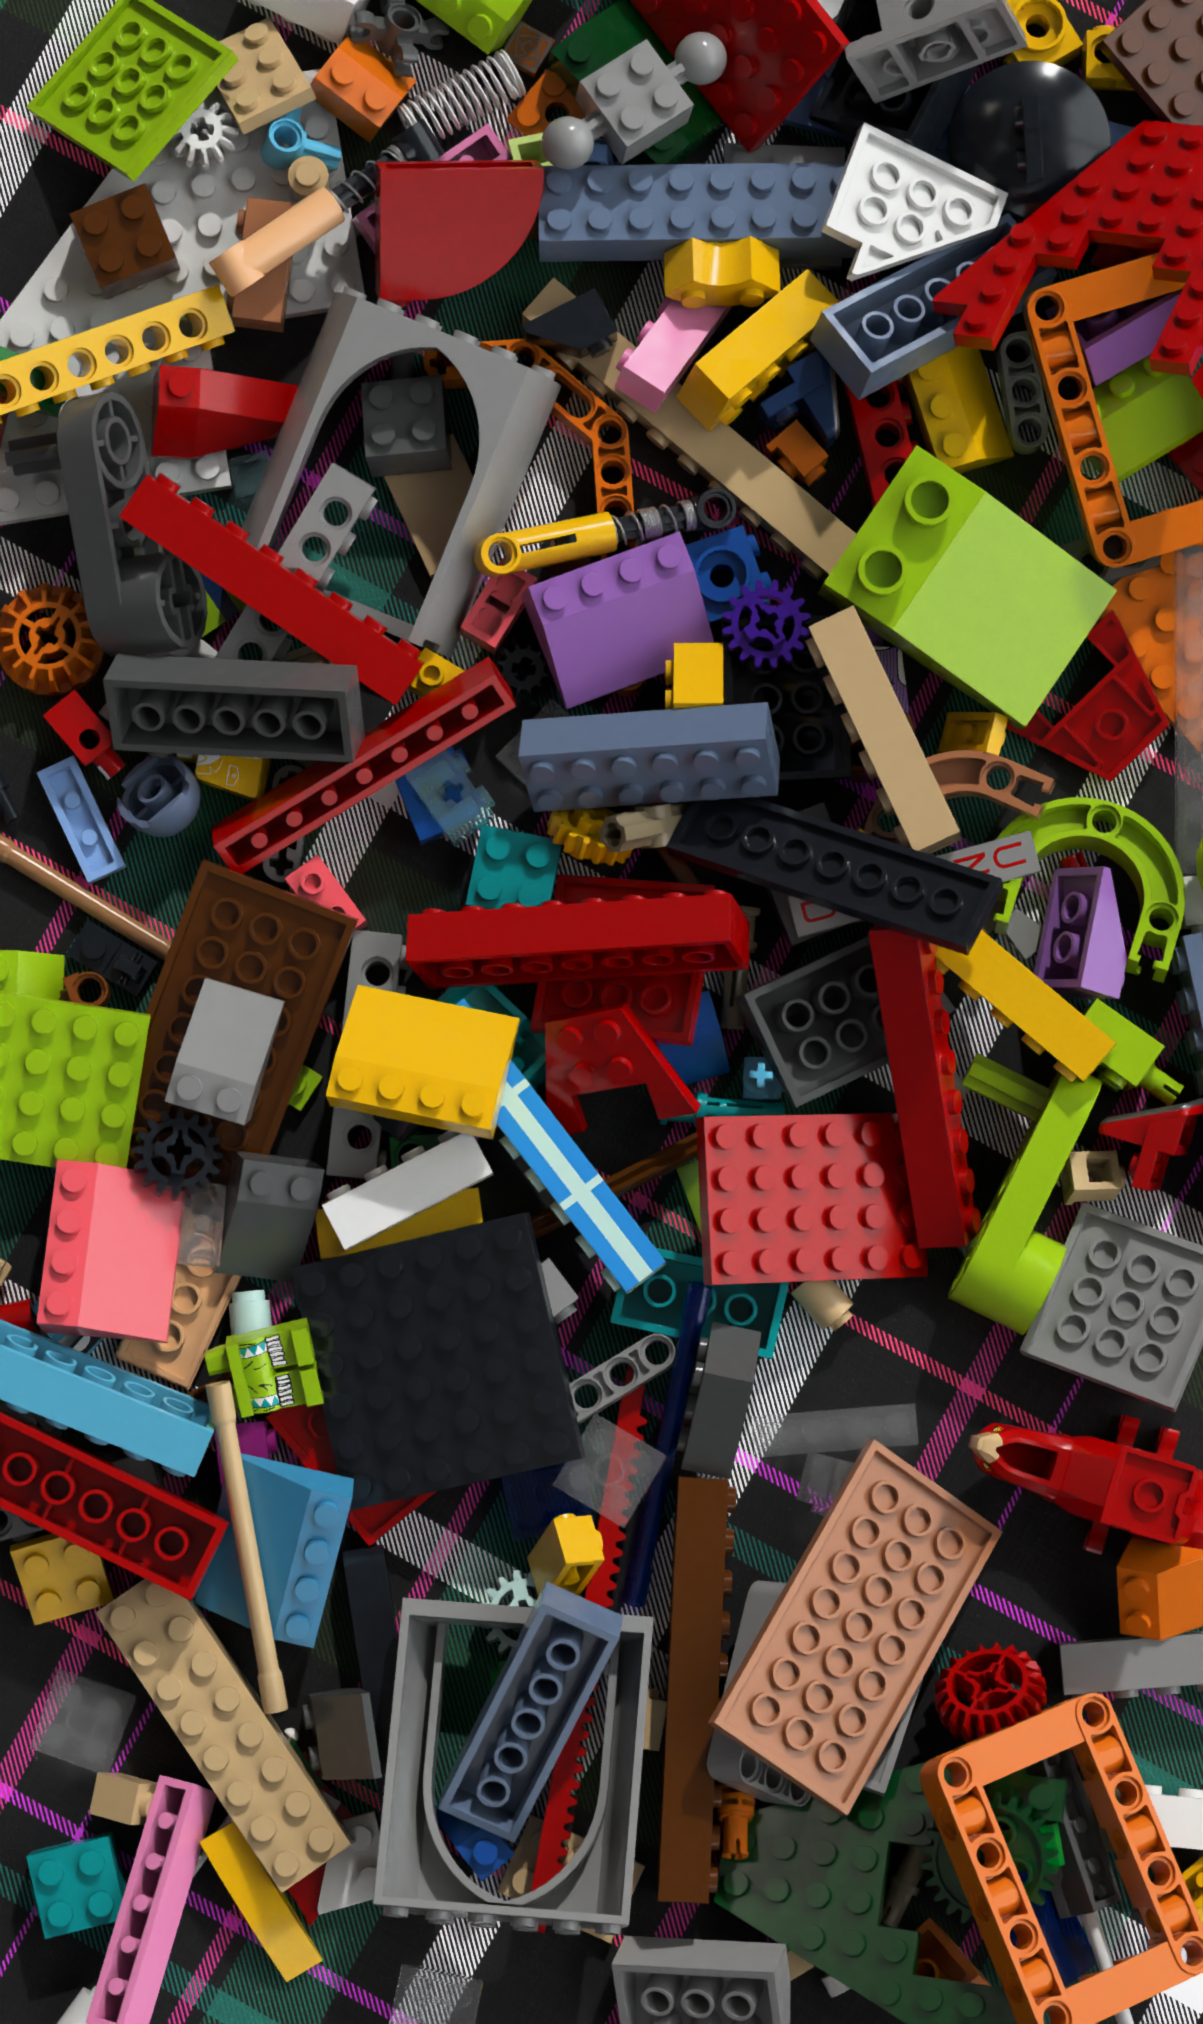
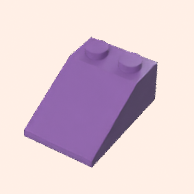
M1105 866L1055 868L1034 974L1061 997L1067 999H1119L1121 988L1125 981L1124 972L1127 955L1111 868Z

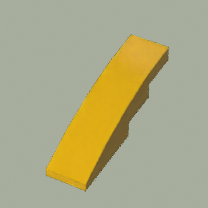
M234 1821L200 1840V1845L220 1879L286 1982L323 1961L285 1893L280 1892Z

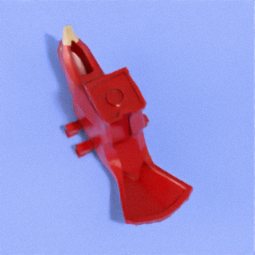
M1122 1414L1118 1423L1115 1442L1093 1436L1071 1437L1067 1434L1041 1432L1001 1423H991L977 1435H971L968 1447L973 1451V1458L980 1471L1025 1489L1045 1501L1053 1502L1068 1514L1091 1521L1082 1547L1086 1551L1099 1555L1102 1554L1109 1527L1131 1533L1125 1549L1131 1538L1142 1540L1152 1539L1166 1544L1203 1550V1471L1193 1465L1172 1459L1180 1431L1161 1426L1154 1453L1133 1448L1140 1419Z

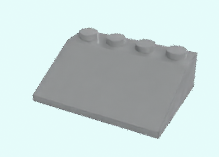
M624 1936L612 1962L620 2024H790L791 1979L786 1944Z

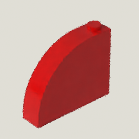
M538 160L375 162V292L378 298L404 307L410 305L411 300L439 299L467 291L497 273L519 250L535 222L543 193L544 167Z

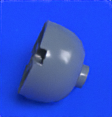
M167 754L169 758L160 759L157 755L150 756L137 764L123 780L121 786L125 789L122 801L117 798L120 816L139 832L147 836L165 838L176 835L192 822L200 808L201 791L195 775L181 760L171 754Z

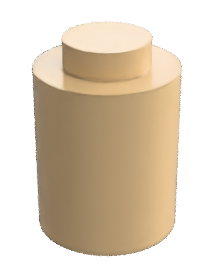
M302 156L291 164L288 170V181L292 197L296 203L320 187L331 190L328 169L319 158Z
M834 1280L802 1282L790 1293L822 1330L830 1326L836 1331L853 1316L848 1309L854 1303Z

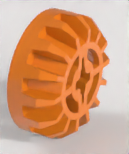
M43 583L37 588L23 589L17 593V597L9 605L5 604L2 608L0 617V664L7 675L21 688L41 696H62L69 694L74 689L76 691L85 686L100 669L105 652L99 647L91 633L83 596L71 587L65 585L64 587L52 586L49 583ZM44 608L56 609L51 618H42L35 623L27 619L31 613ZM22 624L30 628L29 640L32 646L27 654L23 652L19 641ZM72 624H74L76 632L73 648L70 647V638L67 633ZM44 633L47 635L54 633L58 642L55 645L52 643L45 645L41 636ZM68 653L64 659L56 663L46 664L48 660H57Z

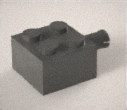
M415 352L390 358L391 380L361 383L365 458L372 477L452 469L448 395L442 375L415 377Z

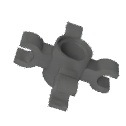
M380 0V9L382 14H385V17L374 16L373 13L366 10L355 11L356 26L349 25L348 27L350 40L354 43H366L376 40L378 48L384 54L393 57V72L395 76L411 77L410 63L418 62V51L413 44H423L430 50H440L443 48L441 35H449L450 33L448 24L439 17L424 21L419 11L413 6L406 4L405 0Z

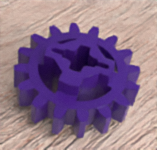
M756 580L755 591L751 592L743 585L740 587L741 600L735 597L729 598L728 604L734 611L723 612L722 620L731 623V626L723 628L721 633L723 637L733 638L727 649L729 652L737 649L741 651L739 658L741 664L750 657L754 659L755 670H759L762 661H768L771 670H776L777 659L782 658L789 665L793 660L790 653L791 650L802 653L804 646L798 639L809 638L810 630L802 627V624L809 622L811 616L810 613L799 612L805 600L803 598L795 601L791 599L793 587L789 586L784 592L778 591V581L773 580L770 589H764L762 581ZM761 599H771L781 604L777 607L766 605ZM745 608L750 618V623L742 631H739V616ZM759 616L763 617L765 621L772 619L775 621L772 629L773 634L769 633L767 629H762L761 631L757 629L760 621ZM790 619H793V634L787 642L782 628ZM755 643L767 645L771 651H760L751 646Z

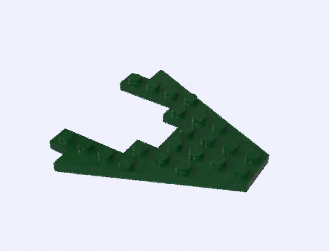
M926 1762L892 1771L884 1797L862 1789L848 1816H840L813 1796L802 1807L776 1804L754 1810V1817L751 1822H748V1858L735 1860L734 1854H732L731 1859H726L722 1857L721 1852L717 1893H715L714 1898L715 1903L776 1942L786 1944V1948L904 2023L1017 2024L1003 1988L915 1975L921 1933L880 1926L892 1843L915 1847L934 1844V1840L929 1838L925 1832L928 1828H936V1822L919 1779L920 1771ZM1025 1767L983 1786L988 1800H993L998 1789L1002 1790L1003 1802L1009 1803L1016 1794L1019 1795L1017 1808L1023 1810L1031 1803L1034 1805L1033 1811L1029 1816L1032 1820L1045 1816V1822L1063 1824L1068 1788L1066 1780L1027 1775L1028 1767ZM945 1768L944 1779L951 1785V1773Z

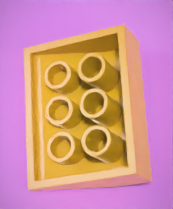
M357 985L335 1054L327 1087L326 1098L329 1105L493 1140L520 1018Z

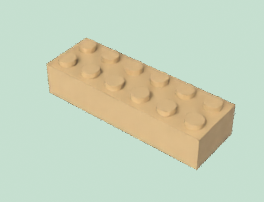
M854 605L809 626L812 638L805 640L817 668L826 666L829 675L823 678L835 706L840 703L844 704L847 712L840 716L852 743L860 740L865 749L858 754L869 779L878 777L882 788L875 791L887 817L895 814L900 825L893 829L900 845L926 854H932L961 840V833Z

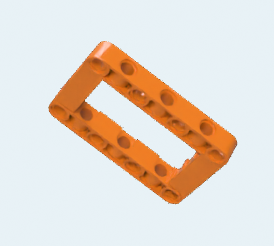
M1158 253L1037 289L1026 297L1022 307L1023 317L1090 553L1097 563L1111 568L1123 567L1203 543V497L1189 504L1166 508L1146 517L1129 520L1074 326L1075 321L1183 289L1185 283L1154 279L1152 265ZM1041 297L1050 298L1055 304V314L1050 320L1039 318L1035 312L1036 302ZM1066 376L1073 378L1078 385L1077 395L1069 401L1063 399L1058 393V384ZM1088 456L1095 457L1100 463V472L1092 480L1086 479L1080 469L1082 461ZM1111 535L1120 538L1123 546L1120 555L1114 559L1108 558L1103 551L1104 541Z
M1088 1693L1068 1699L1043 1710L1038 1715H1031L1025 1720H1020L1011 1727L1006 1726L998 1732H992L932 1758L923 1765L919 1778L921 1788L1017 2024H1044V2011H1047L1050 2016V2024H1096L1203 1973V1924L1113 1707L1102 1694ZM1082 1709H1085L1088 1713V1724L1083 1719ZM1066 1749H1072L1085 1781H1082V1784L1101 1829L1105 1828L1118 1859L1115 1860L1117 1869L1134 1909L1138 1908L1150 1939L1147 1940L1149 1944L1147 1945V1951L1113 1961V1967L1079 1977V1983L1065 1988L983 1786ZM945 1768L951 1773V1785L944 1779ZM1115 1788H1118L1121 1793V1803L1115 1797ZM978 1848L984 1854L985 1861L983 1866L977 1860ZM1148 1867L1152 1869L1154 1874L1153 1883L1148 1877ZM1011 1929L1017 1935L1016 1947L1013 1946L1010 1940ZM1182 1947L1185 1949L1187 1954L1186 1963L1183 1961L1181 1956Z

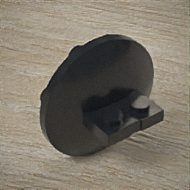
M1041 61L1013 62L998 67L982 76L967 90L960 100L952 117L948 134L950 165L1007 192L1008 196L1001 216L1009 213L1017 224L1026 220L1111 148L1108 119L1100 100L1093 90L1071 71L1058 65Z

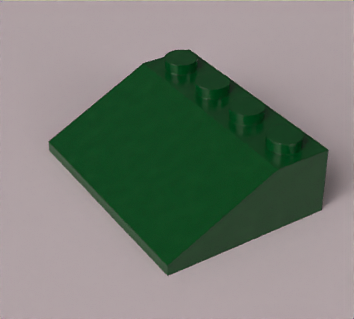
M620 0L580 25L550 51L547 69L555 72L566 84V89L576 97L579 82L646 39L666 66L675 61V58L631 1ZM686 82L681 85L694 104L688 123L633 157L632 160L637 165L681 164L726 125L695 84Z

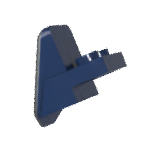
M816 348V351L786 368L780 383L782 390L760 403L754 421L762 434L771 428L776 433L792 424L796 420L794 416L798 413L815 441L823 450H826L838 438L841 429L835 370Z

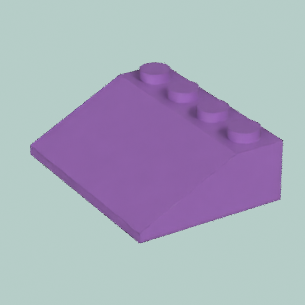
M680 531L529 586L521 595L565 710L665 674V661L674 660V643H714L695 569Z

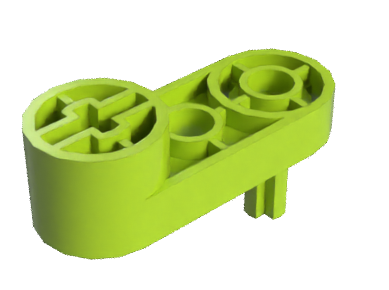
M977 1052L961 1083V1086L1031 1120V1123L981 1222L980 1230L974 1237L959 1267L948 1298L1021 1335L1028 1330L1042 1307L1059 1272L1067 1250L1065 1245L1033 1230L1094 1106L1102 1085L1101 1079L1090 1075L1085 1082L1076 1077L1071 1083L1061 1073L1057 1072L1050 1086L1046 1087Z

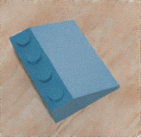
M241 1453L274 1640L314 1648L352 1502L354 1479ZM224 1482L216 1514L231 1521ZM231 1521L196 1593L194 1603L251 1629Z

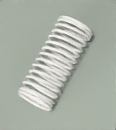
M500 49L494 53V58L487 56L486 63L480 60L478 67L472 64L470 71L463 69L462 76L456 73L454 80L448 77L446 80L447 85L439 82V89L432 86L430 89L431 94L424 90L423 98L416 95L415 102L408 99L407 106L404 103L398 105L397 112L405 129L417 122L411 108L412 105L420 118L425 120L433 132L421 110L420 101L427 110L438 134L445 140L446 136L430 108L427 95L436 107L448 133L453 135V129L436 99V92L443 101L456 129L461 131V125L446 100L443 88L451 97L465 126H469V121L454 96L450 82L458 91L471 119L477 122L476 114L464 95L458 78L467 88L479 115L484 118V110L471 89L466 74L475 84L486 109L492 114L493 108L476 79L474 69L482 78L497 109H500L501 104L484 75L482 65L490 74L502 101L508 105L507 95L493 73L490 61L497 68L511 98L516 101L517 97L525 96L526 90L523 81L508 54L503 49Z

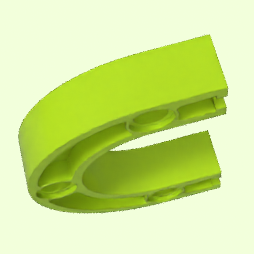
M1071 797L1041 804L1045 808L1039 822L1021 814L1000 833L997 839L1031 831L1039 862L1057 852L1081 849L1100 853L1120 865L1133 881L1140 903L1139 921L1126 962L1125 972L1135 975L1140 974L1141 966H1138L1141 955H1138L1141 945L1147 944L1151 947L1161 948L1163 951L1161 961L1155 960L1152 969H1155L1152 980L1164 983L1182 925L1186 897L1185 884L1179 862L1166 839L1152 824L1134 811L1116 803L1096 798ZM1105 821L1111 825L1113 830L1107 833L1099 832L1093 827V823ZM1025 877L1003 884V889L996 901L1004 902L1005 907L1003 914L995 913L993 922H996L994 933L1006 935L1017 896ZM1162 918L1166 920L1170 928L1164 931L1157 930L1152 927L1150 920Z

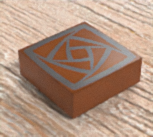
M520 21L503 50L508 54L516 68L535 78L549 56L550 51L554 48L555 40Z

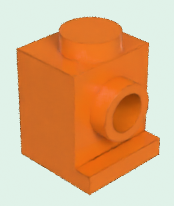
M797 419L766 445L765 456L770 460L776 455L779 458L776 461L778 468L791 479L796 477L801 484L805 483L810 487L827 472L823 466L826 465L829 455Z

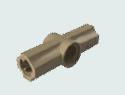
M691 801L644 804L635 806V811L605 817L603 825L599 828L600 842L606 845L609 852H622L636 848L665 847Z

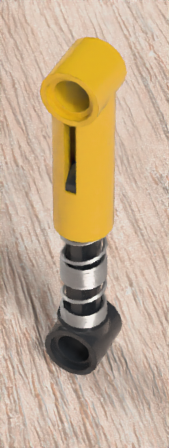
M712 488L698 495L689 496L687 500L678 501L675 506L668 507L662 504L658 509L654 506L646 507L640 510L637 509L635 514L627 511L622 517H615L606 511L504 533H495L478 543L474 551L473 561L476 568L483 575L499 577L501 575L615 552L618 543L623 541L627 545L628 540L638 538L641 541L652 540L658 537L661 538L663 533L671 531L677 533L681 529H684L686 532L692 530L696 533L714 532L728 526L734 520L736 503L728 491L721 488ZM707 500H711L718 505L719 517L716 521L709 519L704 512V505ZM554 540V547L521 553L520 547ZM491 545H498L505 551L506 560L502 566H497L490 561L488 551Z

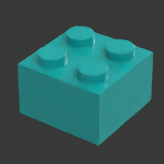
M482 824L465 905L480 906L485 909H499L503 904L518 903L529 907L541 906L542 902L552 900L562 845L554 844L552 842L553 838Z
M113 1831L33 1850L26 1856L45 1939L116 1922L126 1885Z

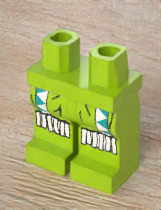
M307 1317L241 1335L226 1336V1344L205 1351V1361L209 1376L231 1371L234 1383L231 1384L235 1411H240L241 1418L297 1405L307 1404V1407L324 1404V1396L318 1378L317 1362L315 1360Z

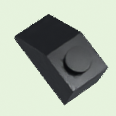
M595 288L522 325V335L526 342L579 359L591 355L592 358L600 357L614 348L612 343L617 341L618 331Z

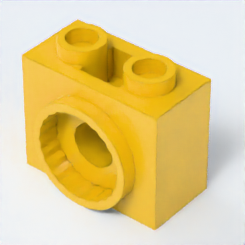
M1006 0L1025 33L1028 46L1003 55L1005 57L1002 60L1003 65L1020 61H1041L1062 67L1079 56L1083 43L1067 19L1064 8L1058 1ZM1031 24H1038L1045 30L1046 35L1040 38L1033 37L1027 32L1026 27Z

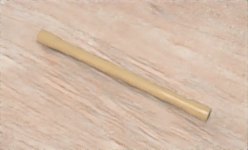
M219 1381L207 1384L205 1387L211 1421L216 1431L258 1666L259 1690L263 1712L265 1714L279 1713L288 1709L283 1675L279 1669L236 1429V1411L230 1381Z

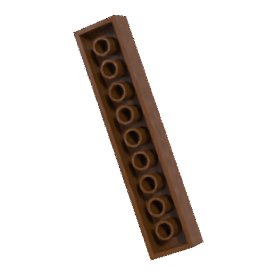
M676 1475L666 1678L667 1709L664 1720L656 1884L657 1899L662 1902L709 1904V1893H717L718 1867L717 1863L711 1862V1850L719 1851L720 1825L719 1821L713 1820V1808H721L722 1783L714 1780L707 1769V1758L714 1732V1727L709 1725L708 1721L723 1696L719 1695V1681H726L728 1675V1656L726 1653H721V1639H729L730 1614L728 1611H723V1597H731L732 1572L725 1569V1555H733L734 1530L727 1528V1513H735L736 1488L729 1486V1479L721 1477Z

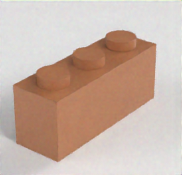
M248 197L246 210L239 209L237 234H243L242 241L296 203ZM293 256L270 270L265 276L231 298L229 293L227 294L226 306L228 312L232 314L235 327L283 332Z

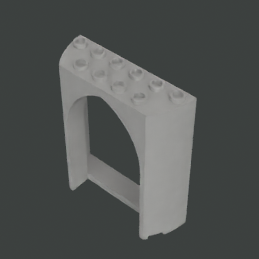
M344 286L342 293H335L242 528L250 534L246 540L258 549H261L263 544L271 548L273 547L322 423L335 400L353 380L372 366L394 356L417 351H440L453 363L466 382L477 413L479 452L475 474L414 625L349 598H344L353 604L350 612L362 620L368 614L388 628L386 632L451 658L461 635L460 626L471 610L485 576L476 568L473 561L476 546L482 539L495 533L503 532L561 385L554 381L555 372L535 364L532 369L517 363L518 357L511 351L493 345L490 352L479 347L481 342L472 335L455 329L453 336L442 332L443 327L440 326V323L431 318L417 314L415 320L403 316L405 311L402 310V307L381 298L378 299L377 304L366 301L367 295ZM491 545L489 548L488 556L490 561L497 545ZM325 589L323 593L330 596L332 591Z
M415 1598L402 1599L373 1899L374 1905L383 1908V1916L408 1918V1914L425 1915L428 1923L453 1925L454 1918L468 1919L467 1922L472 1927L491 1929L496 1928V1921L510 1922V1926L513 1927L512 1930L538 1932V1925L553 1926L556 1934L580 1935V1928L595 1929L597 1934L621 1935V1928L629 1926L654 1617L622 1615L620 1638L610 1656L598 1802L593 1821L583 1843L570 1862L546 1884L521 1897L504 1901L480 1888L458 1867L443 1840L436 1815L434 1797L449 1624L522 1630L533 1608Z

